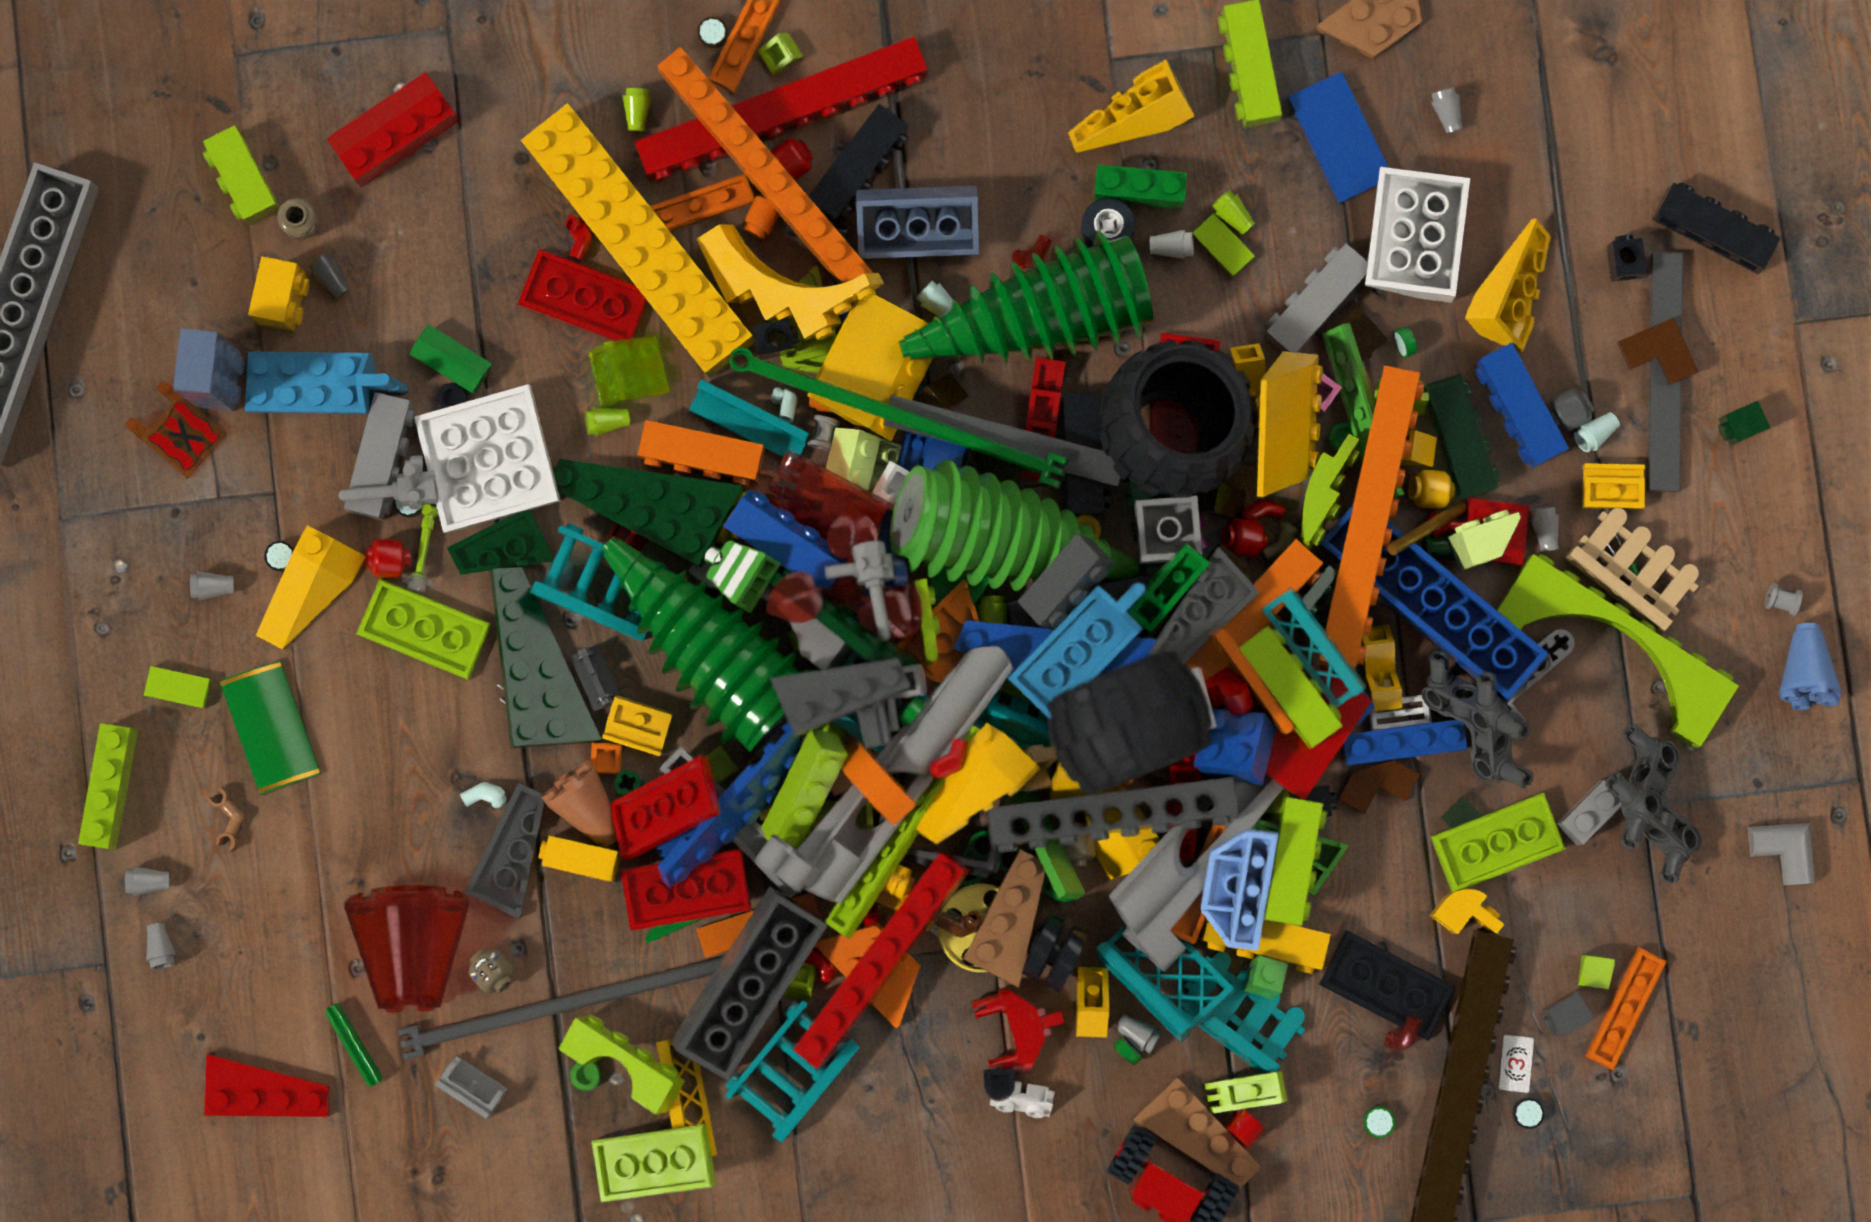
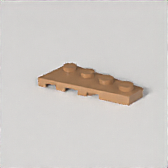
M1021 849L1018 850L979 930L963 958L1016 987L1020 985L1046 872L1040 859Z
M1178 1077L1169 1083L1133 1118V1120L1214 1173H1219L1239 1185V1189L1262 1168Z

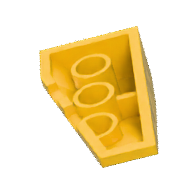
M1167 60L1140 73L1132 80L1134 85L1123 94L1118 91L1111 97L1113 102L1104 110H1095L1068 132L1077 153L1169 131L1176 126L1183 125L1187 120L1195 116Z
M1538 219L1530 220L1479 287L1465 316V319L1479 335L1503 346L1512 342L1517 352H1523L1533 329L1535 317L1530 316L1533 300L1539 299L1540 290L1536 289L1538 273L1544 271L1550 241L1549 233Z
M307 525L289 559L256 636L284 650L309 626V623L320 612L325 610L343 590H346L353 583L365 561V555Z
M987 723L968 742L961 769L946 777L918 824L917 831L935 844H938L967 825L970 816L981 809H984L986 812L993 808L992 802L1005 793L1011 796L1017 792L1040 769L1039 766L1006 734Z
M1121 785L1117 790L1112 787L1092 795L1128 790ZM1084 793V794H1083V796H1089V795H1091V794H1087V793ZM1136 806V816L1141 820H1147L1139 806ZM1107 809L1104 812L1107 822L1111 824L1120 822L1121 816L1116 809ZM1086 814V822H1087V826H1089V825H1090V818H1089V816ZM1152 828L1139 830L1140 835L1122 837L1120 832L1109 834V839L1094 841L1096 857L1111 880L1130 874L1158 844L1160 839L1156 833H1152Z

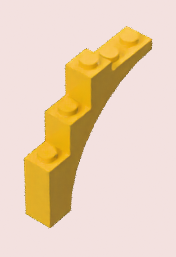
M734 224L717 225L696 239L727 303L739 302L740 305H744L755 299L765 321H780L794 317L804 339L817 338L820 341L834 334L833 329L842 324L838 315L851 310V304L858 299L863 301L876 294L875 289L884 284L879 273H865L846 283L829 287H815L797 283L776 273L760 261L745 244Z

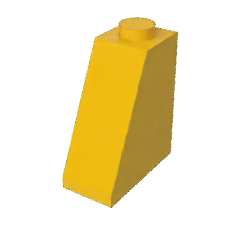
M549 836L548 841H542L538 857L543 859L542 866L610 882H616L621 862V855L618 851Z

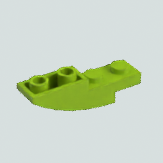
M1348 434L1334 457L1324 452L1322 453L1309 480L1303 507L1301 535L1302 544L1309 551L1313 545L1319 546L1326 534L1324 527L1329 520L1333 522L1341 510L1339 505L1340 493L1338 491L1346 479V476L1343 474L1348 466L1351 468L1355 466L1361 455V452L1358 451L1359 439L1351 434Z

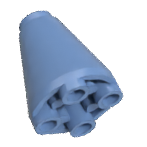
M1816 623L1796 625V631L1792 635L1779 687L1780 699L1791 703V708L1794 710H1807L1810 708V705L1816 704L1827 707L1839 705L1840 697L1842 696L1841 687L1820 625Z

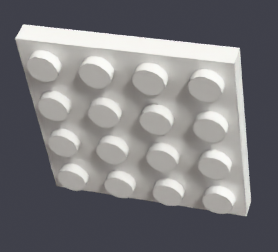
M527 384L414 417L427 470L435 471L438 490V503L436 506L443 533H451L511 516L518 512L561 502L531 385Z

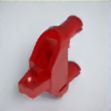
M1006 987L999 988L997 994L971 1000L973 1009L986 1006L984 1009L974 1011L976 1020L999 1012L1006 1014L1016 1047L1013 1050L1014 1053L988 1059L990 1068L1002 1065L1001 1068L997 1069L1014 1068L1015 1072L1019 1071L1020 1074L1029 1073L1043 1045L1045 1036L1052 1034L1050 1027L1065 1023L1062 1011L1046 1014L1045 1008L1037 1009Z

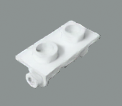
M1015 1081V1089L1010 1098L1005 1101L990 1100L989 1105L995 1106L999 1111L1013 1112L1016 1110L1026 1112V1115L1033 1118L1050 1116L1053 1107L1054 1091H1050L1049 1087L1028 1083L1026 1094L1020 1093L1022 1082Z

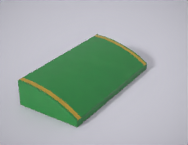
M281 661L260 666L219 681L260 795L265 796L321 775Z

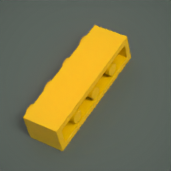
M1206 918L1201 941L1208 942L1206 947L1208 949L1224 952L1225 947L1228 946ZM1263 920L1258 950L1233 949H1237L1236 955L1254 960L1255 954L1283 963L1297 964L1295 970L1313 974L1314 969H1323L1331 934L1291 924Z

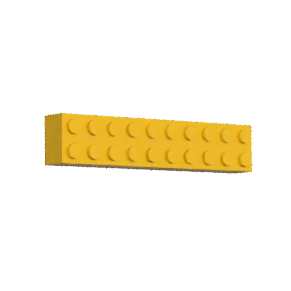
M568 103L521 139L525 147L709 378L727 365L729 358L734 359L731 355L733 350L742 347L747 349L756 342L749 330Z

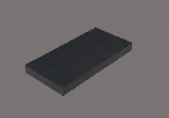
M1347 930L1342 936L1318 984L1426 1041H1429L1455 989V986Z

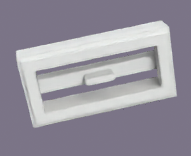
M1422 695L1402 697V704L1422 702L1423 707L1380 713L1371 711L1368 715L1371 724L1370 730L1377 731L1432 723L1430 708L1424 703ZM1423 713L1425 718L1420 720L1380 725L1377 724V719Z

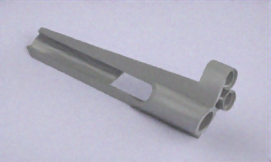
M998 646L980 647L968 651L924 701L926 704L916 718L907 726L904 725L892 738L893 743L887 744L876 757L889 774L913 773L919 775L907 791L915 803L934 778L929 770L931 763L950 753L953 739L964 738L1014 670L1010 657ZM853 784L797 850L773 834L755 859L798 892L804 889L817 896L841 904L904 818L895 826L886 819L885 822L870 830L857 828L855 824L856 816L868 799Z
M1266 775L1263 785L1234 781L1239 814L1236 818H1231L1232 823L1224 825L1225 831L1192 867H1183L1179 858L1182 839L1189 829H1183L1182 825H1175L1109 895L1116 910L1128 926L1122 934L1133 946L1144 952L1164 972L1186 950L1185 946L1170 930L1203 890L1210 850L1244 830L1251 829L1283 789L1282 786ZM1200 797L1196 805L1200 811L1206 812L1212 803L1208 798Z

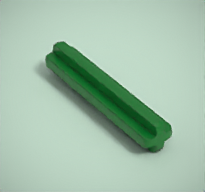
M336 1003L325 1010V1015L366 1085L372 1087L383 1080L381 1073L341 1005Z

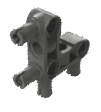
M1434 651L1433 654L1429 655L1431 674L1428 677L1427 686L1422 690L1421 694L1424 703L1431 710L1437 711L1447 718L1450 716L1464 723L1469 728L1472 736V748L1470 749L1472 769L1478 778L1485 782H1489L1492 779L1498 781L1507 780L1522 789L1527 788V785L1529 786L1532 783L1534 774L1531 770H1527L1514 763L1512 759L1511 736L1519 741L1524 740L1530 733V724L1510 714L1506 703L1497 695L1496 676L1493 673H1481L1480 676L1476 677L1477 686L1450 673L1449 654L1446 651Z
M1638 724L1628 725L1624 729L1622 737L1638 751L1629 782L1619 772L1611 774L1605 782L1606 788L1610 789L1621 800L1622 813L1627 821L1620 843L1628 849L1639 848L1642 835H1644L1666 856L1659 878L1666 883H1677L1684 862L1689 860L1691 854L1697 852L1702 845V837L1697 827L1693 826L1685 816H1680L1674 811L1667 801L1666 793L1671 779L1675 777L1680 760L1679 751L1671 741L1662 742L1657 737H1650Z

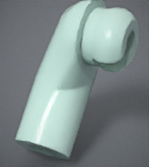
M778 387L774 388L770 400L772 403L780 404L779 418L788 423L793 422L798 401L796 394L787 388H784V390Z
M482 782L460 794L466 807L480 800L492 803L494 808H500L507 802V797L504 795L505 791L500 786L488 782Z

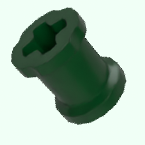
M1427 535L1423 538L1422 549L1432 558H1449L1450 561H1455L1448 537L1430 538Z
M629 769L620 771L614 781L616 791L622 796L632 792L626 788L622 789V786L625 784L624 778L636 779V782L633 784L634 790L644 785L642 777Z

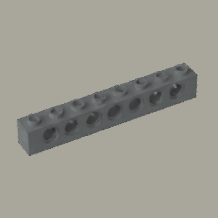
M1232 777L993 807L987 811L991 849L998 848L999 853L1016 851L1017 845L1029 844L1030 849L1047 847L1048 841L1060 840V845L1078 843V838L1090 836L1091 841L1109 839V834L1121 832L1122 837L1140 835L1139 830L1152 828V833H1163L1171 831L1170 826L1182 825L1183 829L1201 827V822L1213 821L1214 826L1232 823L1231 818H1236L1239 813L1234 779ZM1200 797L1208 798L1212 803V810L1209 812L1200 811L1197 808L1196 800ZM1169 801L1178 802L1182 808L1181 814L1178 816L1168 814L1166 803ZM1146 805L1151 810V817L1147 820L1139 819L1135 814V807ZM1107 809H1116L1121 816L1120 822L1116 824L1107 822L1104 812ZM1079 812L1087 814L1090 818V825L1085 828L1078 827L1074 823V815ZM1048 816L1057 818L1060 828L1053 832L1046 830L1043 826V819ZM1017 820H1023L1028 824L1029 832L1025 835H1017L1012 829V824Z

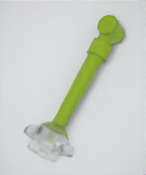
M431 504L423 505L422 514L425 516L421 524L422 533L416 572L411 573L402 580V582L408 584V590L425 592L426 587H432V581L423 574L431 530L434 527L433 518L438 515L437 507Z

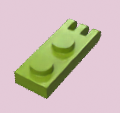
M926 578L914 580L913 589L924 661L928 665H933L938 657L935 635L940 634L938 616L932 617L931 605L936 604L933 586L928 587Z
M1282 1070L1204 1083L1206 1090L1217 1088L1216 1094L1207 1095L1208 1102L1219 1100L1220 1105L1209 1107L1211 1114L1288 1101Z

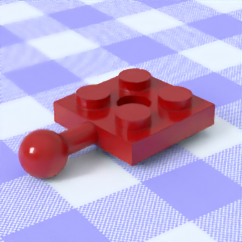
M1469 498L1465 522L1451 520L1430 533V535L1440 536L1446 531L1456 533V527L1479 519L1480 524H1484V518L1504 510H1508L1509 515L1519 512L1520 520L1503 555L1489 562L1522 566L1530 506ZM1439 512L1429 514L1425 522L1438 515Z

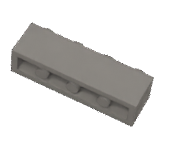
M1347 243L1341 249L1335 246L1324 259L1328 264L1321 271L1315 268L1304 281L1308 286L1301 294L1296 290L1284 303L1288 308L1280 316L1276 312L1265 324L1268 330L1264 337L1281 352L1297 353L1366 277L1368 262Z
M374 392L349 489L392 485V482H397V476L401 474V468L398 467L400 456L406 455L409 439L405 438L408 427H413L414 417L416 416V410L413 409L414 405L410 400ZM394 498L345 501L344 509L350 513L384 521L385 514L389 515L391 512Z

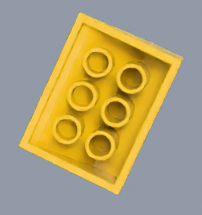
M877 295L863 301L858 299L853 303L852 309L849 311L816 379L887 404L890 395L912 400L933 357L911 360L909 357L903 358L898 341L903 340V336L914 332L915 329H920L928 323ZM810 392L807 394L809 398L867 433L892 441L897 429L883 426L884 418Z
M1283 351L1261 379L1257 496L1264 497L1307 480L1319 460V452L1315 451V441H1318L1320 437V423H1316V412H1320L1322 402L1321 394H1317V386L1321 383L1323 367L1318 365L1319 355Z

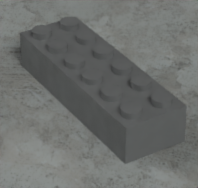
M770 886L671 1039V1043L676 1051L728 1081L828 926L819 915Z

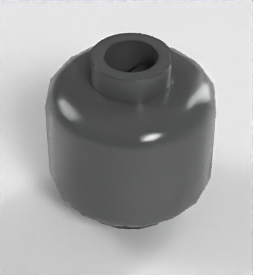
M1571 387L1551 399L1550 406L1552 410L1549 412L1557 427L1562 426L1565 431L1572 432L1581 425L1590 422L1592 419L1591 412L1595 409L1584 390L1578 391V389Z

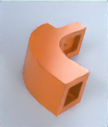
M856 738L845 747L848 756L841 769L869 802L895 826L916 806V803L912 796L880 764L871 749H866L864 743Z

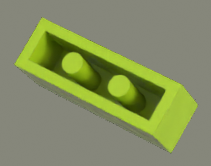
M235 125L203 141L207 149L203 152V155L210 168L216 166L220 177L216 178L222 192L231 195L234 203L230 204V207L238 221L243 219L250 226L279 211L280 207L242 133Z

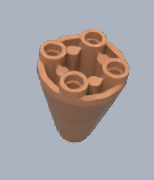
M586 760L574 770L576 773L573 775L566 772L554 781L555 786L546 791L541 798L560 817L594 843H600L603 848H606L617 840L610 801L596 768L589 760Z

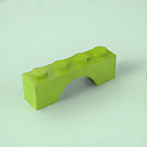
M594 1015L575 1018L558 1050L582 1066L594 1064L605 1056L618 1060L626 1067L632 1080L631 1098L656 1115L670 1110L685 1082L683 1078L677 1075L678 1071L674 1067L665 1063L661 1065L652 1059L654 1055L650 1051L642 1047H634L628 1043L629 1038L618 1031H610L604 1027V1021Z

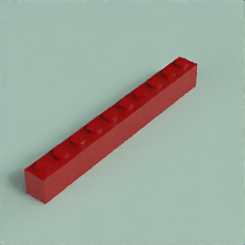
M914 36L731 106L759 139L767 137L768 140H772L782 136L784 130L794 126L796 129L807 127L812 124L813 119L823 116L824 119L834 117L840 113L839 109L851 105V108L863 106L871 97L877 95L880 98L887 97L895 93V88L900 86H916L924 81V77H927V67ZM698 118L635 141L649 181L654 179L656 182L664 181L673 176L672 172L680 169L690 171L699 167L701 161L709 158L712 161H716L728 156L727 152Z

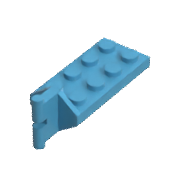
M248 352L245 411L248 413L368 415L374 392L404 395L408 391V386L386 373L376 374L374 356L371 353Z
M1134 583L1115 601L1098 585L1008 679L1050 719L1051 715L1047 706L1054 696L1095 678L1143 629L1126 611L1145 592V586L1142 583Z

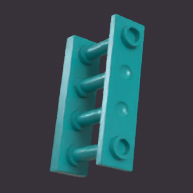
M567 523L566 527L560 525L557 533L564 535V540L547 578H543L541 583L535 581L530 594L642 642L646 633H637L642 619L638 611L631 612L630 616L626 615L625 620L614 616L615 609L613 607L621 591V582L616 574L612 579L602 604L599 603L596 608L586 603L587 597L585 595L604 555V552L601 550L604 544L582 535L584 529L570 523ZM577 541L593 549L575 590L567 595L558 591L560 585L557 583Z
M805 1000L800 1004L796 1001L793 1002L784 1013V1016L788 1019L745 1072L742 1075L736 1072L725 1085L729 1090L725 1097L730 1100L737 1092L773 1122L772 1126L776 1131L772 1136L781 1143L860 1048V1045L852 1039L848 1043L843 1041L832 1055L835 1059L828 1067L823 1066L818 1069L793 1050L796 1045L783 1034L794 1021L806 1030L814 1022L811 1017L803 1012L809 1004ZM775 1044L813 1075L811 1078L815 1083L808 1091L804 1088H798L764 1059ZM755 1068L793 1099L792 1103L796 1106L789 1115L784 1111L781 1114L744 1083Z

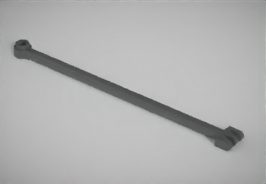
M727 952L720 958L420 1032L419 1025L397 1030L398 1036H406L411 1033L412 1039L400 1042L401 1048L413 1045L415 1050L404 1053L403 1057L406 1060L426 1055L424 1047L711 976Z

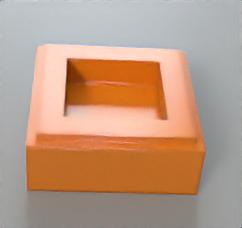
M592 743L590 762L596 768L598 774L617 775L621 771L623 745Z

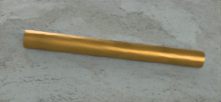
M1463 501L1457 502L1390 543L1387 547L1388 552L1391 555L1398 554L1466 512L1467 505Z

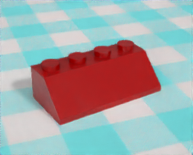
M424 72L327 137V140L361 188L458 123L459 119L434 82Z

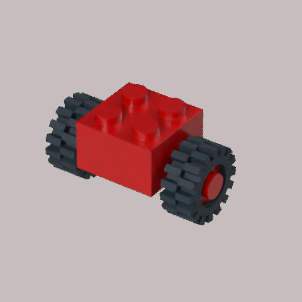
M1134 1124L1119 1146L1107 1173L1128 1185L1131 1183L1128 1188V1192L1133 1196L1131 1201L1149 1212L1151 1207L1159 1211L1157 1216L1164 1222H1188L1189 1219L1190 1222H1221L1235 1199L1234 1197L1238 1192L1239 1185L1216 1173L1205 1190H1198L1149 1161L1147 1156L1155 1143L1156 1136Z

